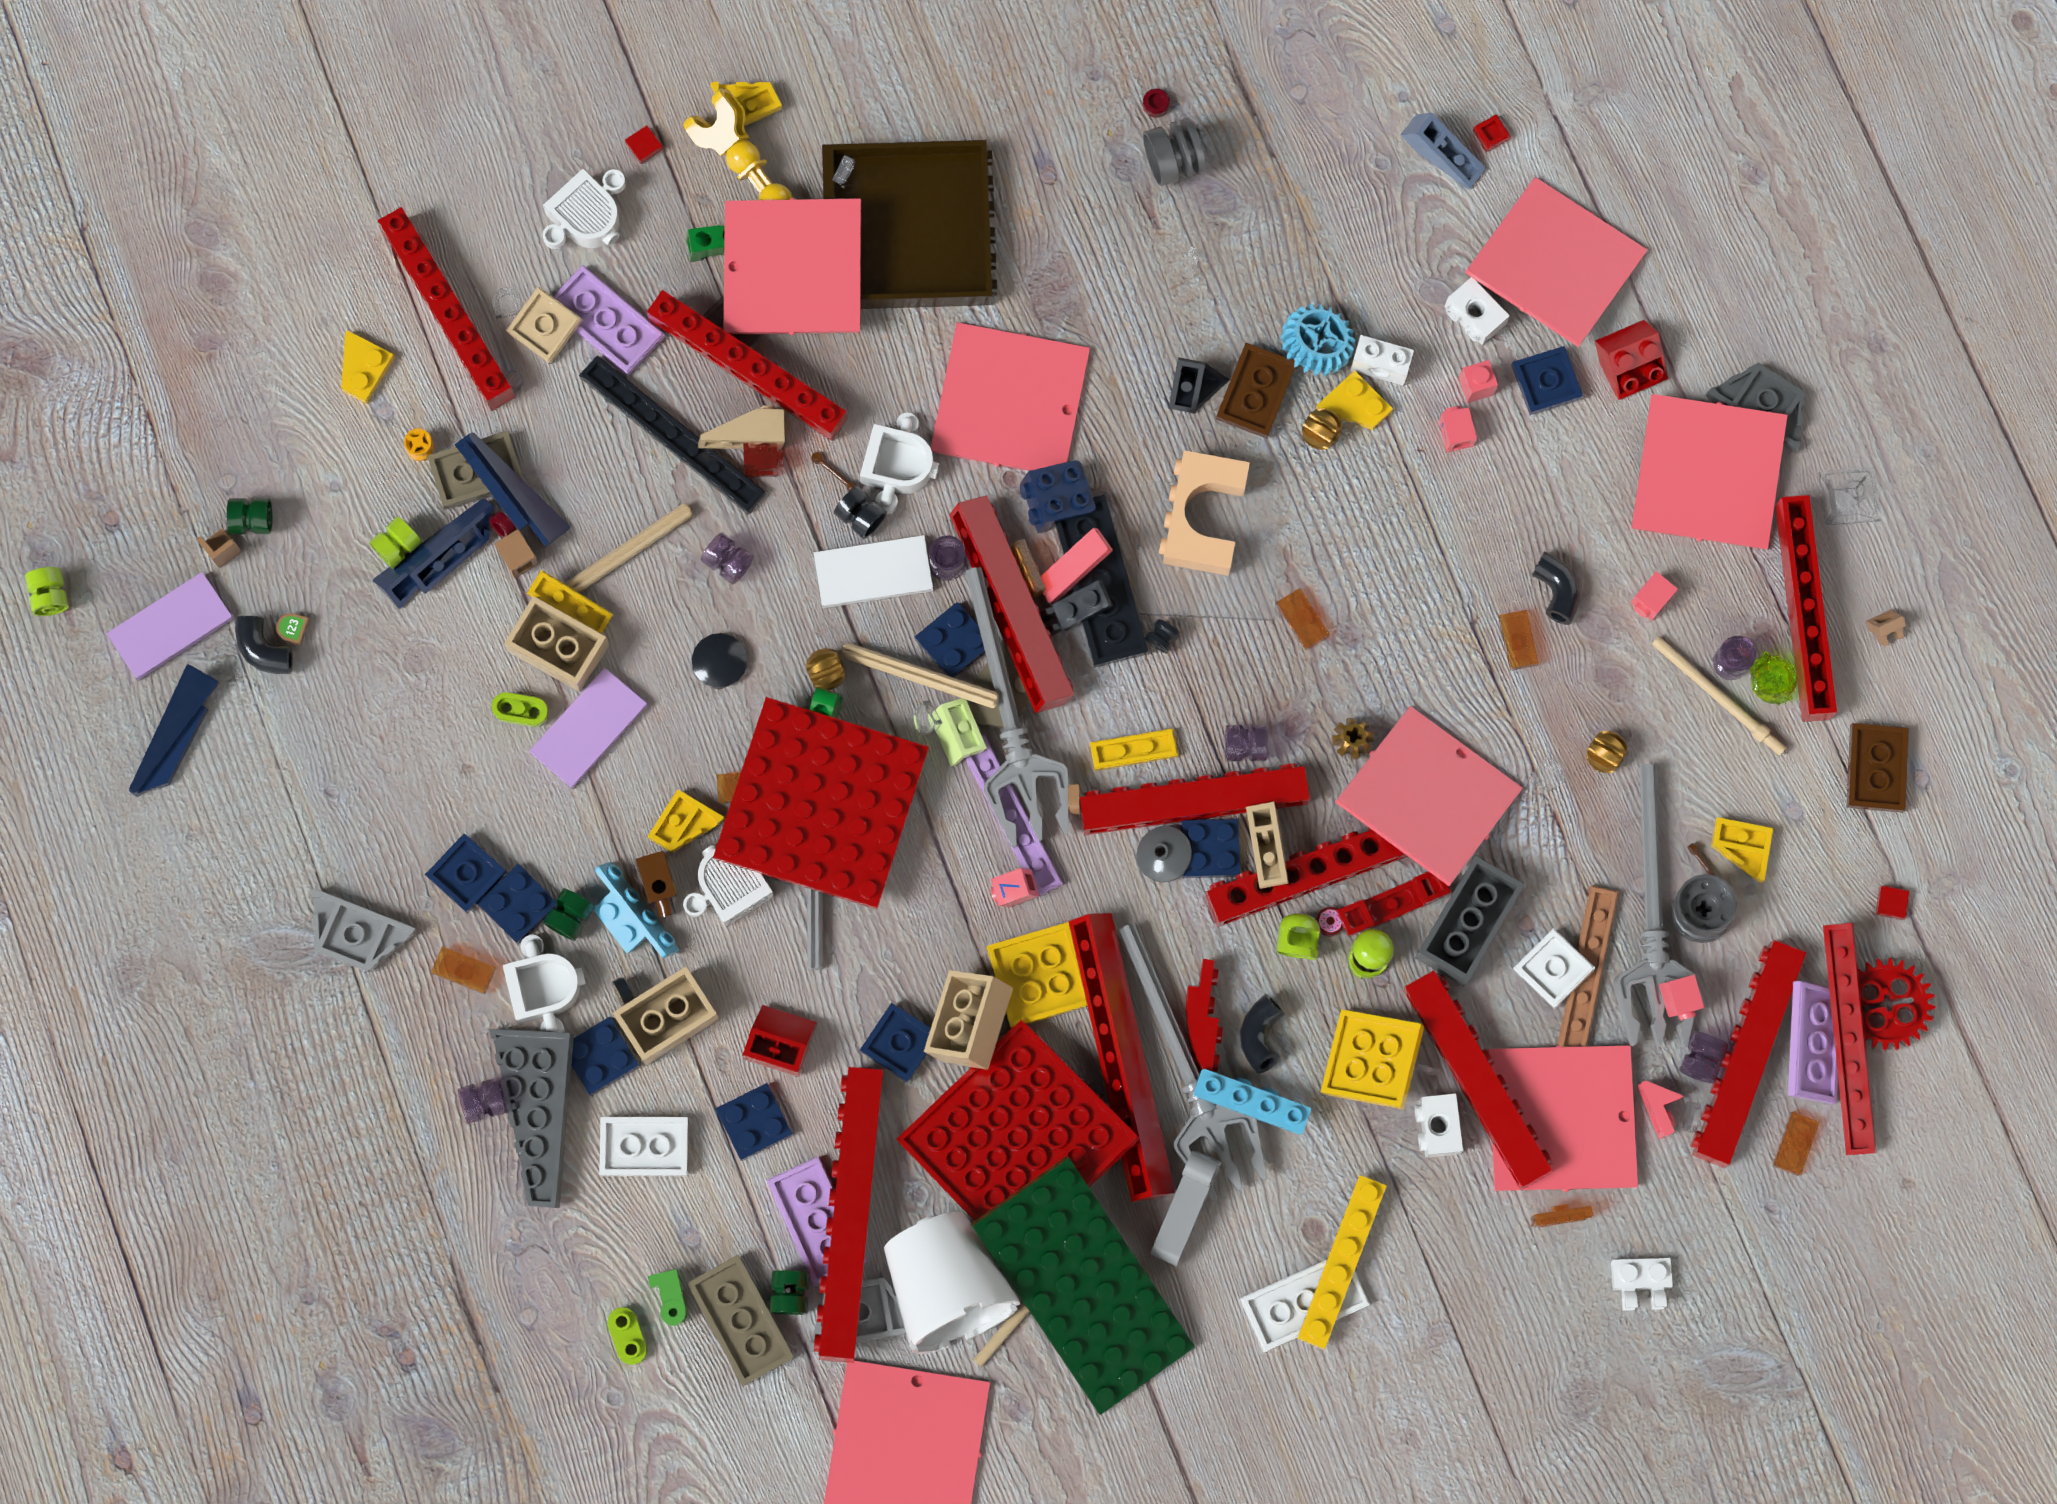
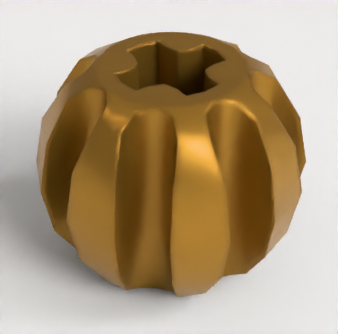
M1318 408L1309 414L1303 424V439L1310 447L1318 450H1327L1338 440L1342 431V422L1333 411Z
M819 649L807 659L806 669L812 684L816 688L832 690L840 686L844 681L846 670L840 655L834 649Z
M1347 718V725L1339 722L1334 728V731L1339 735L1332 736V745L1341 747L1337 750L1340 756L1343 757L1345 753H1349L1351 760L1359 759V752L1367 755L1372 749L1368 743L1374 741L1373 732L1365 731L1369 727L1365 721L1362 720L1361 724H1356L1355 718ZM1351 734L1356 735L1355 743L1350 742Z
M1602 731L1591 742L1586 753V759L1595 770L1602 773H1613L1623 762L1628 752V745L1619 734L1612 731Z

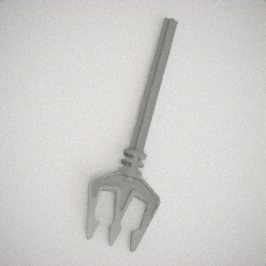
M971 568L966 570L965 573L994 690L999 695L998 707L1004 727L1000 738L1007 741L1003 749L1010 751L1005 756L1006 761L985 782V796L1011 846L1015 848L1017 846L1016 824L1006 820L998 792L1011 784L1016 785L1030 813L1029 824L1038 841L1041 842L1042 817L1037 812L1036 780L1038 778H1054L1061 808L1055 817L1063 834L1066 836L1068 835L1067 767L1063 763L1033 754L1032 749L1026 748L1030 743V740L1024 739V736L1028 734V729L1022 727L1019 721L982 568Z
M1647 764L1640 765L1646 929L1640 933V938L1646 941V944L1641 945V949L1647 951V953L1641 956L1640 962L1614 978L1613 988L1631 1046H1635L1637 1044L1640 1023L1632 1017L1631 986L1637 984L1645 986L1653 1016L1650 1027L1656 1046L1659 1047L1663 1043L1667 1025L1663 1018L1665 1004L1659 984L1691 976L1694 973L1676 961L1670 960V954L1664 951L1670 945L1664 941V939L1669 938V932L1663 928L1657 765ZM1695 975L1698 988L1700 991V979L1697 975ZM1694 1017L1684 1019L1677 1025L1682 1047H1687L1689 1044Z
M1135 923L1119 929V932L1184 1080V1087L1181 1090L1183 1094H1190L1191 1096L1187 1103H1194V1107L1191 1109L1192 1116L1174 1141L1176 1152L1186 1164L1191 1154V1145L1201 1137L1208 1138L1225 1163L1226 1175L1236 1188L1241 1191L1239 1168L1232 1163L1225 1130L1228 1125L1243 1123L1255 1150L1250 1162L1261 1178L1266 1180L1267 1174L1257 1119L1194 1097L1193 1093L1200 1076ZM1213 1183L1209 1196L1216 1202L1217 1195Z

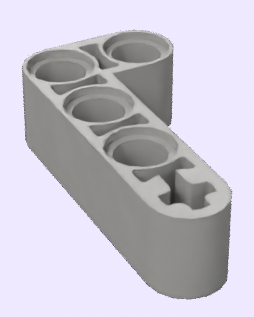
M1195 1150L1191 1152L1182 1173L1183 1177L1150 1255L1176 1267L1178 1266L1222 1162Z

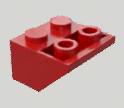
M1645 320L1595 340L1600 365L1618 400L1669 379L1659 333Z
M762 1005L751 1028L743 1052L744 1060L799 1077L817 1022Z

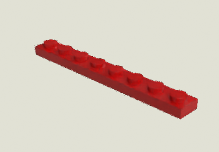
M1854 924L1823 925L1846 1155L1877 1153Z

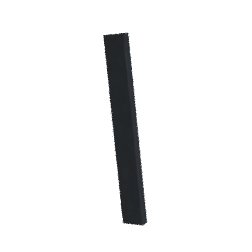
M598 355L579 374V378L747 515L766 495L762 488L714 449L698 448L700 439Z

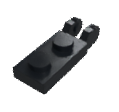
M1097 580L1052 604V607L1041 611L1040 617L1042 622L1055 615L1057 616L1059 623L1046 627L1050 635L1053 636L1063 630L1067 631L1111 608L1113 605L1103 581Z

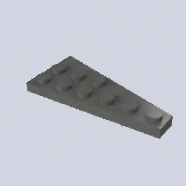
M489 1029L491 1039L494 1040L496 1063L500 1067L502 1076L501 1086L510 1126L513 1127L516 1142H514L516 1153H519L522 1166L521 1176L528 1206L560 1208L574 1034Z

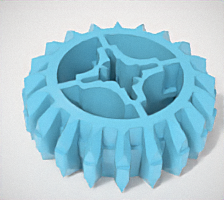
M1310 303L1306 308L1301 306L1296 312L1290 314L1283 325L1281 341L1284 342L1282 350L1288 351L1287 359L1295 360L1294 367L1301 365L1304 367V373L1310 369L1313 371L1314 376L1318 375L1320 371L1324 376H1327L1330 372L1336 373L1340 368L1346 366L1349 358L1353 355V347L1356 340L1352 338L1354 330L1348 328L1349 320H1341L1342 312L1335 315L1332 313V307L1324 310L1322 304H1320L1315 309Z

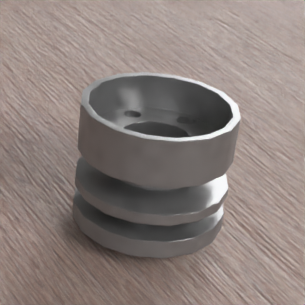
M1189 117L1180 120V127L1177 122H1171L1170 136L1167 135L1162 126L1143 132V144L1148 163L1159 186L1178 181L1179 167L1186 177L1193 176V169L1196 174L1206 171L1202 140Z
M1703 874L1692 877L1683 884L1673 902L1671 912L1673 925L1680 935L1689 941L1697 943L1715 941L1725 933L1736 914L1737 900L1735 892L1726 881L1718 876ZM1699 907H1703L1704 912H1708L1706 917H1701V912H1697Z

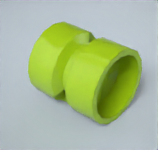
M399 516L395 517L386 526L387 531L385 533L379 532L368 542L372 549L392 569L405 559V552L411 553L422 543L419 536Z
M43 567L31 570L25 574L27 590L32 594L29 597L32 615L51 616L62 613L69 608L66 591L61 590L64 586V581L60 568Z

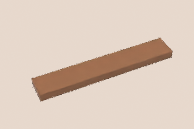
M1592 885L1589 888L1577 951L1595 967V970L1566 998L1557 1045L1562 1047H1587L1619 894L1618 891Z

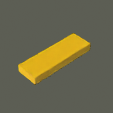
M543 570L539 572L526 593L530 597L534 596L600 634L603 633L614 615Z
M1173 728L1095 741L1089 744L1094 772L1178 758Z

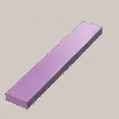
M984 735L982 738L987 748L981 753L964 759L999 823L985 796L984 784L999 769L1001 764ZM1012 785L999 790L998 793L1006 820L1016 824L1017 846L1015 848L1011 846L1021 867L1032 869L1039 895L1042 896L1062 886L1063 882L1042 842L1038 841L1029 824V818ZM1002 829V831H1003V833H1004V835H1005V837H1006L1008 843L1010 844V842H1009V840H1008V838H1007V836H1006L1004 830Z

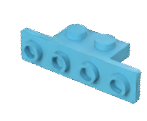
M612 862L595 868V872L611 892L595 906L594 912L625 952H633L647 938L662 958L676 954L679 948L675 944L673 936L666 932L659 924L655 913L642 902L638 891L628 884L623 877L621 869Z
M1202 1069L1193 1093L1194 1097L1295 1134H1303L1311 1112L1310 1107L1278 1096L1279 1092L1273 1089L1263 1087L1261 1090L1251 1086L1252 1082L1243 1078L1236 1077L1234 1080Z

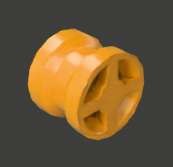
M413 429L405 435L404 446L413 460L425 461L428 459V455L434 453V443L429 433L424 429Z

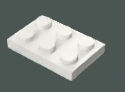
M601 1117L599 1175L688 1176V1117Z

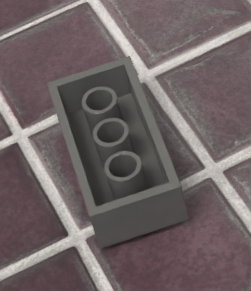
M1475 856L1416 954L1415 959L1464 987L1473 975L1525 884Z

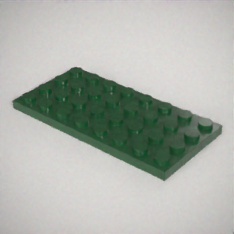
M1066 1156L970 1224L1099 1415L1106 1412L1195 1347L1069 1157Z

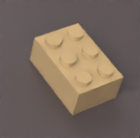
M534 596L504 642L509 653L578 692L582 691L609 647L606 636Z
M686 966L613 1012L614 1017L645 1066L719 1020L715 1010Z
M949 970L924 1052L944 1063L988 1070L1013 987L994 976Z

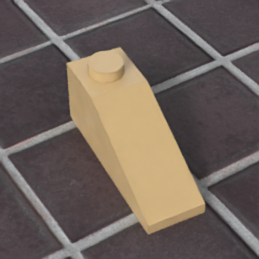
M771 405L754 409L701 434L698 448L782 450L785 442L784 409H777V407Z
M1270 802L1246 807L1260 889L1288 884L1282 835L1275 803Z

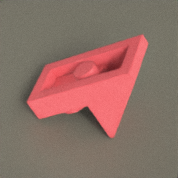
M1649 1081L1641 1082L1636 1087L1659 1140L1670 1136L1675 1132L1673 1127L1676 1124L1672 1113L1669 1110L1666 1111L1664 1106L1679 1101L1684 1096Z

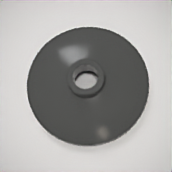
M1160 826L1150 830L1143 836L1137 848V863L1140 870L1145 876L1156 882H1171L1178 879L1186 872L1192 859V847L1189 839L1183 832L1170 826ZM1160 848H1165V854L1162 857H1158L1157 851Z

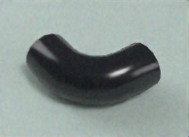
M1544 551L1532 576L1545 582L1552 590L1553 596L1546 610V615L1557 623L1570 625L1577 612L1581 596L1578 579L1566 563Z
M237 616L235 620L237 647L245 661L259 671L273 674H291L293 669L291 646H273L267 643L263 634L264 618L258 616Z
M1266 993L1247 1012L1240 1029L1241 1049L1249 1064L1259 1074L1271 1069L1279 1060L1278 1053L1269 1042V1032L1272 1026L1285 1015L1281 1007Z

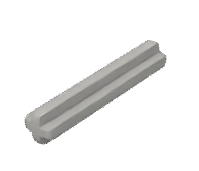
M807 888V966L810 970H821L823 968V893Z

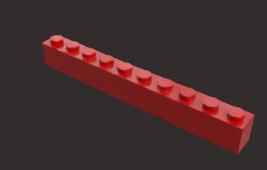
M1112 913L1087 914L1068 922L1110 1109L1139 1137V1140L1121 1157L1131 1202L1154 1200L1175 1193L1115 925Z
M848 1067V1075H842L840 1092H846L845 1103H839L837 1120L843 1121L842 1132L836 1131L834 1149H840L839 1160H833L832 1177L837 1178L836 1189L830 1188L829 1206H834L833 1218L827 1217L826 1235H831L830 1247L824 1246L823 1264H828L827 1276L821 1275L820 1293H825L824 1305L818 1304L817 1322L822 1323L821 1334H815L814 1352H819V1360L854 1363L883 1078V1070Z

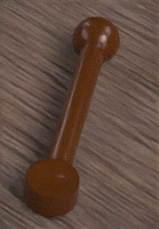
M815 452L812 454V462L821 464L847 486L848 492L857 486L856 483L849 482L825 462L821 453Z
M1691 843L1687 846L1690 853L1697 858L1709 875L1716 876L1699 853L1696 845Z

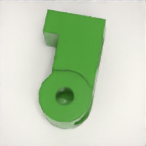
M675 1269L648 1276L650 1288L659 1287L663 1304L660 1310L662 1320L671 1326L681 1325L686 1320L687 1308L678 1270Z

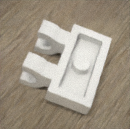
M1670 1258L1619 1259L1611 1261L1613 1290L1622 1291V1311H1634L1635 1308H1638L1635 1290L1650 1289L1651 1310H1663L1664 1307H1667L1664 1289H1671L1673 1287Z

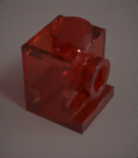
M743 443L744 473L747 477L779 476V467H784L783 451H778L777 447H772L770 444H758L755 448H750L749 443Z

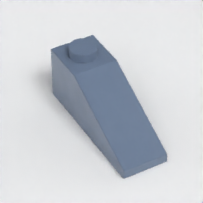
M1433 113L1415 115L1401 133L1405 141L1418 154L1467 189L1473 186L1486 169Z

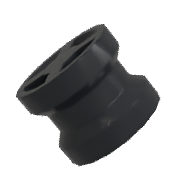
M1157 619L1154 623V630L1147 633L1145 640L1158 651L1167 654L1171 649L1170 644L1180 637V633L1166 621Z

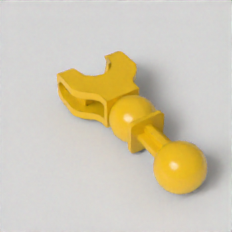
M720 88L712 96V103L717 111V120L713 126L700 116H689L684 121L683 126L697 146L715 149L720 156L726 155L729 169L739 174L737 178L739 180L749 179L760 193L758 200H790L793 198L787 187L782 184L772 183L761 169L767 161L765 159L760 160L758 148L753 143L746 141L750 137L744 128L746 120L745 110L730 91Z

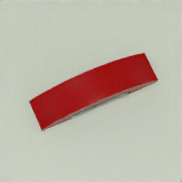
M1428 871L1406 883L1366 900L1357 901L1338 909L1336 912L1348 937L1422 908L1450 894L1451 891L1447 884Z

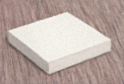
M1553 928L1513 969L1548 1004L1556 1009L1595 970V967Z

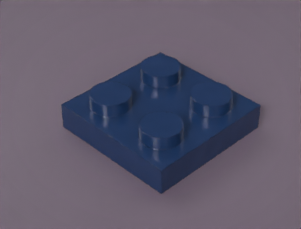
M1565 346L1523 358L1511 364L1529 415L1583 398Z
M958 602L914 636L915 641L942 672L953 678L985 653L979 626Z
M1238 819L1181 821V832L1189 839L1192 847L1191 863L1183 874V878L1236 877L1240 874Z
M463 833L429 869L425 876L468 914L507 871Z
M519 864L477 902L481 909L517 945L547 917L551 909L557 907L555 900Z
M891 1002L861 1047L860 1052L908 1083L927 1055L924 1049L931 1028Z
M611 1017L574 1038L572 1067L590 1097L640 1067Z
M768 1083L715 1108L740 1161L793 1136Z

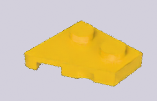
M735 82V84L710 83L713 93L720 88L726 89L743 106L746 116L744 127L782 110V104L770 82H756L754 84L747 82Z
M347 330L344 340L342 391L367 404L393 362L394 355Z
M1355 370L1316 405V409L1325 408L1340 416V419L1347 422H1356L1370 430L1377 427L1393 411V408Z
M677 789L647 838L667 851L674 853L723 823L725 818Z
M1717 817L1714 823L1711 847L1757 882L1763 883L1766 876L1773 828Z

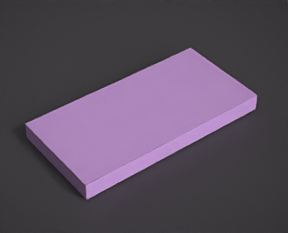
M584 265L553 295L555 299L583 319L575 332L627 376L665 338V334Z
M201 572L106 634L135 678L139 681L234 618L206 576Z
M604 668L529 752L573 789L648 705Z
M1795 981L1793 982L1788 1096L1826 1104H1837L1838 1071L1829 987Z
M819 1156L766 1180L806 1270L810 1273L814 1287L820 1285L821 1275L827 1276L828 1264H823L824 1246L830 1247L831 1235H826L827 1217L833 1218L834 1206H829L830 1188L834 1189Z

